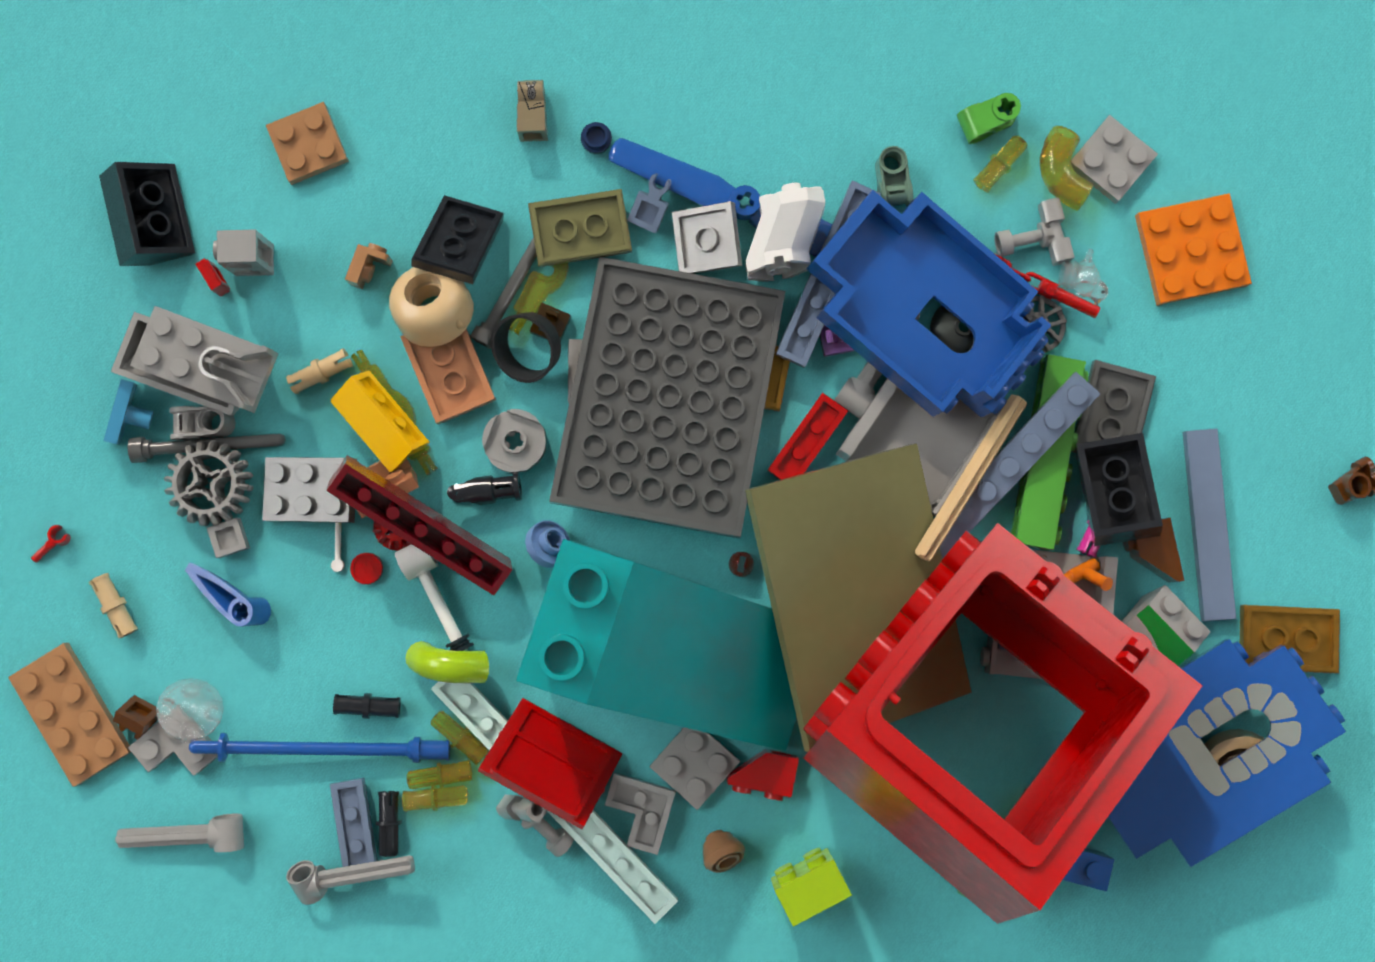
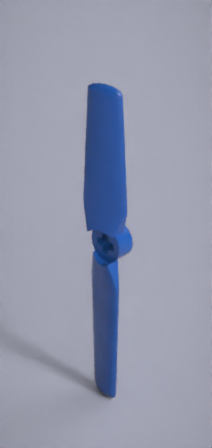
M619 138L612 145L609 152V160L612 163L648 180L657 173L658 176L655 183L662 187H665L666 181L670 179L671 186L669 190L702 206L729 201L734 202L737 219L749 220V223L757 229L761 218L760 194L753 187L743 185L735 188L718 175L624 138ZM744 196L748 197L749 204L752 206L747 205L745 209H741L738 200H742ZM821 219L809 254L817 256L820 253L832 226L831 223Z

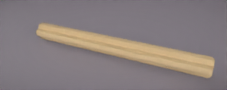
M1012 394L1008 398L1007 403L1000 411L915 549V554L920 559L930 562L934 558L1026 408L1027 402L1022 397Z

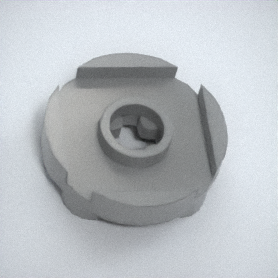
M510 409L489 420L483 432L482 443L485 454L494 466L502 471L515 473L529 471L541 461L546 451L547 439L545 429L534 415L524 410ZM515 433H520V440L523 441V445L521 447L517 446L515 450L509 449L510 443L506 441V438L508 436L513 437Z

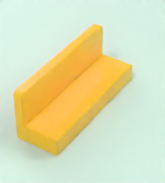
M369 370L351 376L331 398L333 406L389 472L395 471L408 456L423 450L430 443Z

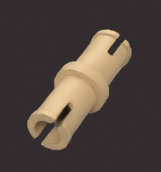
M342 348L340 351L320 361L318 359L312 360L310 366L286 376L288 384L300 379L302 380L300 383L290 387L291 390L298 394L300 391L319 382L324 384L329 381V377L353 367L351 358L338 363L339 360L349 356L347 351Z
M105 573L88 583L92 586L102 605L100 608L102 614H107L120 639L138 630V627L125 606L127 603L125 597H120L109 577V573Z

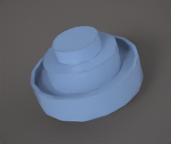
M543 520L529 529L526 534L525 544L532 560L540 566L552 568L554 567L562 540L570 541V538L565 529L558 523Z

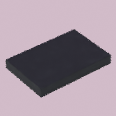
M444 195L411 259V267L473 285L501 227L504 213Z

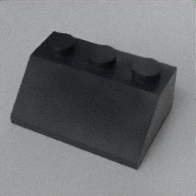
M114 162L99 175L119 266H150L195 254L175 164Z

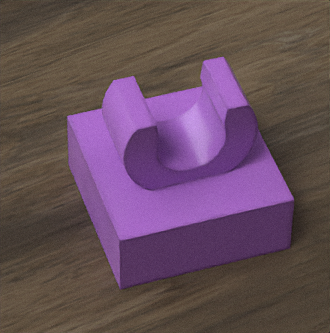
M823 326L819 337L824 357L855 351L828 327Z

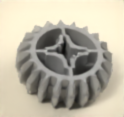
M211 440L207 449L203 441H198L196 452L192 446L187 445L185 446L187 456L180 453L175 454V458L179 463L178 465H167L174 473L173 476L164 477L166 482L172 483V487L165 489L164 492L167 495L175 496L168 504L172 507L179 506L176 512L178 516L184 517L187 515V522L195 523L198 521L200 526H208L210 521L215 526L221 523L222 518L225 521L233 519L231 510L238 514L243 512L239 502L249 503L250 498L243 496L244 491H252L254 488L252 485L245 484V480L251 479L253 474L251 472H243L249 463L246 460L238 461L241 456L239 451L234 450L230 452V445L225 443L217 450V441ZM218 458L227 468L212 471L209 466L204 464L203 460ZM192 471L194 475L193 481L187 486L188 477ZM207 478L213 479V481L210 483L211 489L205 488V486L208 484ZM229 481H231V488L228 496L226 497L224 493V487ZM206 496L208 501L214 503L215 507L204 510L198 507L191 499Z

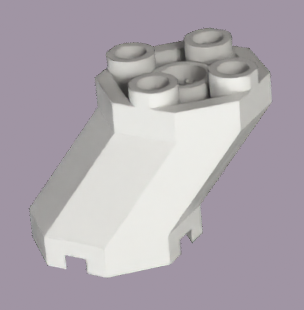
M789 183L781 187L782 191L759 197L761 218L746 258L748 280L768 282L774 281L773 275L782 274V278L786 279L808 271L806 268L811 264L809 252L825 210L826 202L822 187L801 188L800 183Z

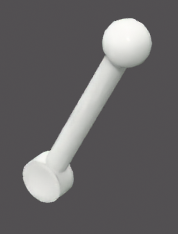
M336 522L335 560L332 561L331 568L335 572H340L345 567L344 562L341 560L342 523Z

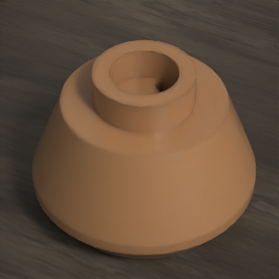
M722 830L713 831L706 837V841L703 844L705 868L712 872L720 873L735 867L744 857V844L730 832H723Z

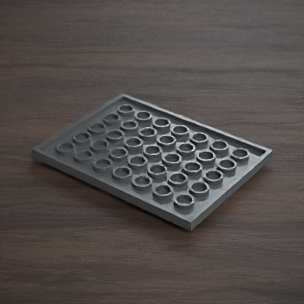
M599 257L549 502L551 504L740 539L747 506L745 490L750 489L786 291Z

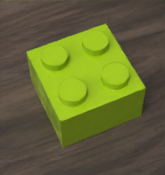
M820 847L807 852L803 855V861L794 866L792 863H787L774 871L775 876L771 877L774 891L793 927L852 896L828 848L821 851Z

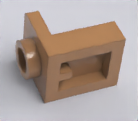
M369 243L368 247L358 244L345 280L351 286L363 290L365 282L369 283L373 277L375 265H372L373 261L391 266L393 260L386 254L387 249L373 243Z

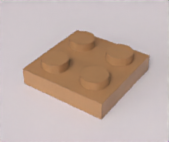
M324 102L266 125L285 175L291 185L349 162L329 110Z

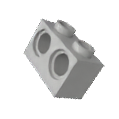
M256 229L217 231V241L213 242V256L218 264L235 276L274 275V244Z

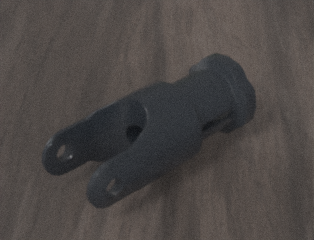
M515 472L512 476L493 478L492 475L475 477L465 483L451 485L447 490V495L455 502L469 501L479 505L493 504L496 500L515 498L519 501L522 500L520 474Z

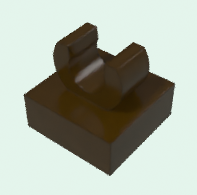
M541 303L537 314L542 315L552 323L558 332L561 342L572 316L545 303ZM533 323L529 330L530 333L548 340L544 332Z

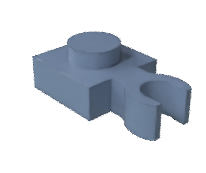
M657 173L650 177L649 193L638 192L627 221L655 234L658 232L669 205L668 202L661 200V198L671 186V180L668 179L664 188H658L655 185Z

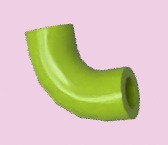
M419 641L412 644L406 652L407 666L416 674L426 679L447 683H485L489 675V660L485 651L445 650L437 648L428 642Z

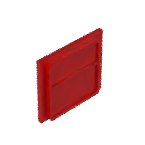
M522 698L503 730L499 732L498 738L481 763L478 772L576 827L583 829L601 794L605 792V786L623 753Z

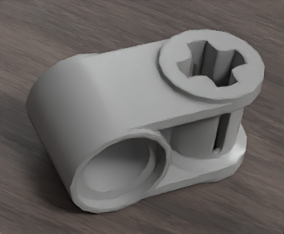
M176 406L169 408V412L173 414V434L170 435V440L173 441L223 438L229 436L235 429L236 422L234 416L206 406ZM219 414L221 423L218 428L213 429L211 425L212 419Z

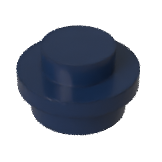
M593 122L583 128L581 143L588 152L600 154L605 152L611 145V131L605 124Z

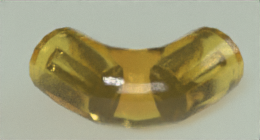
M1053 126L1044 141L1039 157L1041 178L1049 193L1055 198H1060V202L1078 211L1090 194L1094 183L1079 176L1071 164L1072 155L1080 142L1079 136L1066 127Z

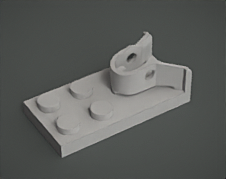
M154 306L130 366L255 413L279 353L266 346L254 344Z

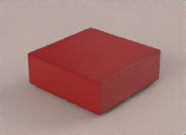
M204 258L195 264L211 291L221 297L230 292L229 285L214 263Z

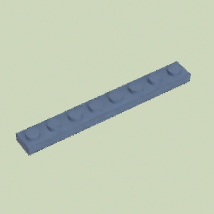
M1074 372L996 455L940 546L942 559L965 531L970 532L1100 395L1077 372Z

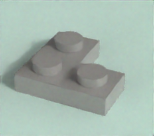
M183 705L176 706L128 747L147 772L153 771L175 753L194 776L199 774L218 757L217 754H194L189 751V744L192 741L212 740Z
M614 772L605 806L635 814L627 846L658 855L676 791Z

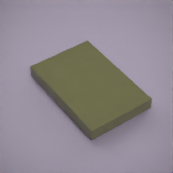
M622 189L528 203L539 267L632 253Z

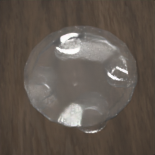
M194 678L178 680L169 685L159 696L156 707L158 722L166 733L176 739H180L184 743H191L197 739H202L211 734L221 722L224 711L222 697L216 688L206 681Z

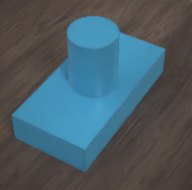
M120 380L103 441L120 445L126 424L150 429L154 411L132 406L137 384L134 382Z

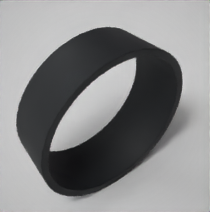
M524 312L508 316L496 325L492 334L491 347L496 363L506 375L516 381L524 383L536 382L542 379L559 360L561 342L558 332L548 319L537 313ZM523 318L533 322L546 335L551 351L550 363L547 368L542 370L528 369L522 366L512 355L508 345V332L516 319Z

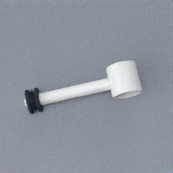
M412 544L395 552L397 563L407 580L419 578L451 643L445 645L446 648L450 647V650L467 651L474 644L473 642L469 643L470 640L467 639L469 634L462 636L430 573L432 569L438 567V561Z

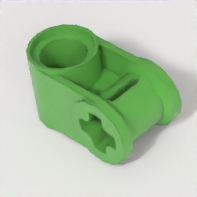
M1002 93L982 103H976L961 110L956 117L968 144L978 143L995 133L1011 127L1020 113L1021 103L1014 94ZM1001 107L1003 111L1009 110L1010 113L1007 116L1006 112L1000 113L998 110Z

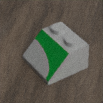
M1166 585L1143 595L1122 620L1134 632L1146 635L1152 642L1153 647L1177 666L1194 654L1211 632Z

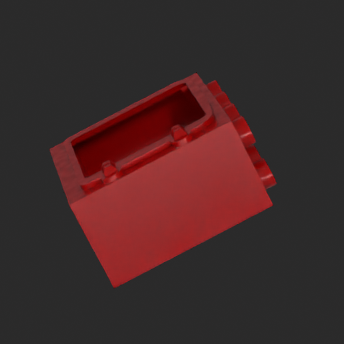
M997 523L982 542L966 530L927 580L925 579L901 608L887 628L870 645L844 678L858 692L854 693L844 683L840 682L802 729L816 741L803 759L993 921L999 924L1042 909L1196 696L1202 685L1153 647L1152 642L1146 635L1134 632L1066 578L1058 565L1046 562ZM961 613L1084 712L1004 819L889 724L881 714V711L889 701L894 705L900 701L901 698L896 694Z

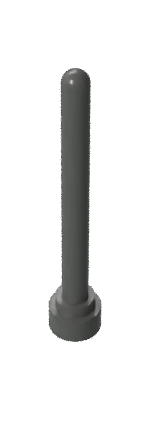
M534 237L487 320L481 322L479 326L476 325L470 335L471 339L489 349H492L491 339L496 325L501 321L537 257Z
M265 434L153 443L152 440H146L145 437H135L128 440V456L131 463H141L152 459L154 455L186 453L185 446L187 445L192 446L196 452L198 441H203L206 449L209 442L214 440L217 441V450L224 443L230 445V449L233 450L282 446L286 438L283 434Z

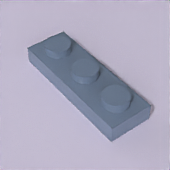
M365 778L330 784L342 867L378 861Z

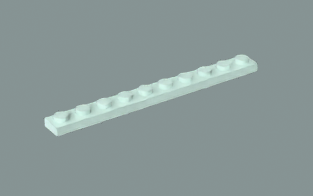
M437 682L431 690L490 751L499 736V732L503 730L508 720L473 683ZM594 810L583 829L547 811L654 924L678 902V897Z

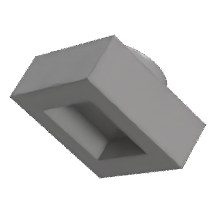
M234 518L207 528L216 558H223L250 548L241 518Z

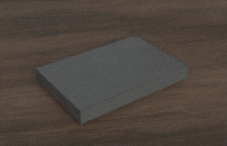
M1098 360L1092 361L1088 383L1100 395L1082 413L1080 420H1077L1074 431L1078 434L1077 444L1142 433L1156 376Z

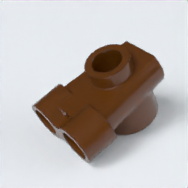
M1362 457L1352 463L1351 470L1328 486L1337 504L1343 505L1354 499L1375 495V465L1369 457Z

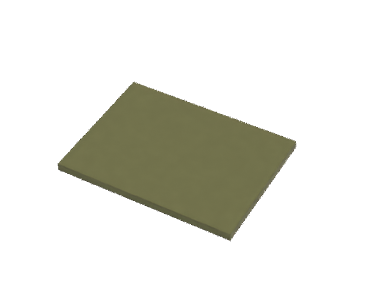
M917 443L745 490L804 751L809 752L816 741L802 730L803 727L840 682L844 683L854 693L858 692L844 678L942 560L940 548L930 562L920 559L915 554V549L934 520ZM956 620L896 694L901 698L896 705L889 701L881 711L883 718L888 723L972 693Z

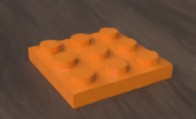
M1230 193L1143 211L1135 215L1156 306L1246 287L1252 284Z

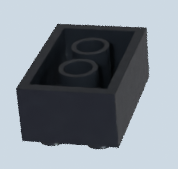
M1143 433L1076 444V459L1094 547L1161 536L1163 523Z

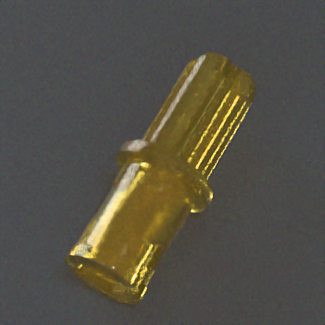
M1019 135L1013 136L997 154L990 156L991 161L973 179L974 183L980 189L984 186L983 191L988 193L1004 173H1010L1011 165L1027 149L1028 144Z
M440 710L432 718L430 724L452 743L450 747L453 748L455 746L475 765L488 753L489 750L468 731L467 727L465 729L461 727L444 711Z
M470 760L441 765V762H438L437 767L413 770L407 773L409 789L435 785L444 788V785L473 781Z
M432 785L431 789L403 791L402 793L404 812L431 808L433 811H438V808L460 806L468 803V790L464 785L437 788L436 785Z

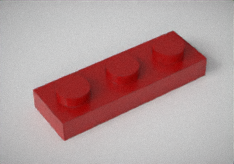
M822 392L767 471L779 480L804 474L848 410Z

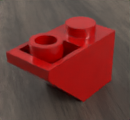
M764 749L734 769L727 776V784L733 785L732 790L735 792L751 794L752 790L764 792L765 798L783 801V796L792 797L799 758L797 755Z

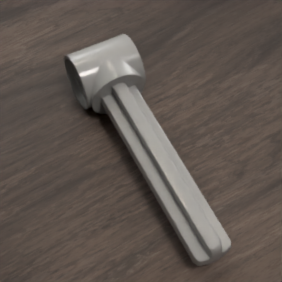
M920 313L915 318L917 321L920 318ZM867 362L857 378L851 377L847 380L834 401L860 419L876 396L873 387L882 373Z
M238 813L218 815L213 817L209 824L122 828L117 831L115 841L119 848L208 844L210 848H214L215 852L237 851L244 848L243 815Z
M409 855L326 870L322 865L315 866L313 862L303 860L297 862L288 870L286 879L300 902L310 905L322 899L327 889L331 887L411 874L415 871L414 858Z

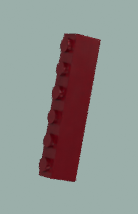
M346 455L328 482L326 491L493 596L513 570L510 558L348 455Z

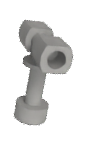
M1060 198L1048 199L1038 205L1041 222L1037 224V230L1012 235L1010 230L995 232V247L998 255L1001 257L1014 254V247L1039 242L1042 248L1048 247L1053 266L1069 263L1075 258L1070 237H1064L1061 223L1065 217Z
M505 795L496 807L498 814L502 818L518 821L522 819L521 825L524 829H529L530 827L536 829L548 840L546 848L554 856H562L571 847L574 839L564 828L555 830L543 819L548 810L525 797Z

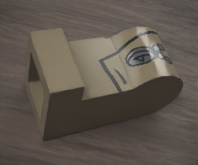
M518 81L517 133L520 142L548 141L544 81Z

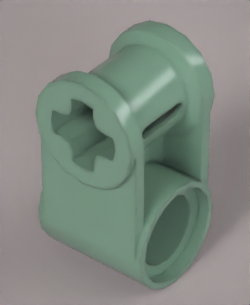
M898 146L886 147L875 163L877 192L881 193L880 196L891 206L905 204L908 207L913 201V187L909 176L907 155ZM887 157L894 158L898 162V169H888L884 164V159Z

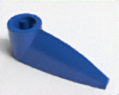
M189 563L185 571L199 590L232 624L241 627L258 626L265 624L269 620L271 607L266 599L262 597H248L231 583L193 563Z

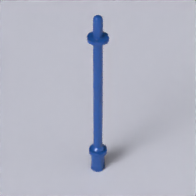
M220 733L218 741H192L189 744V751L194 754H217L219 762H225L228 754L407 756L413 760V763H420L421 760L449 761L450 740H422L421 737H414L408 743L229 741L227 733Z

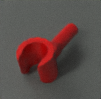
M54 525L49 528L47 532L49 540L31 557L34 562L37 563L56 545L64 546L70 542L71 536L69 534H65L60 540H56L55 536L57 532L61 531L63 526Z

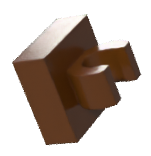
M133 695L115 712L113 721L119 724L120 731L124 732L126 729H129L136 733L134 738L138 739L159 719L162 709Z

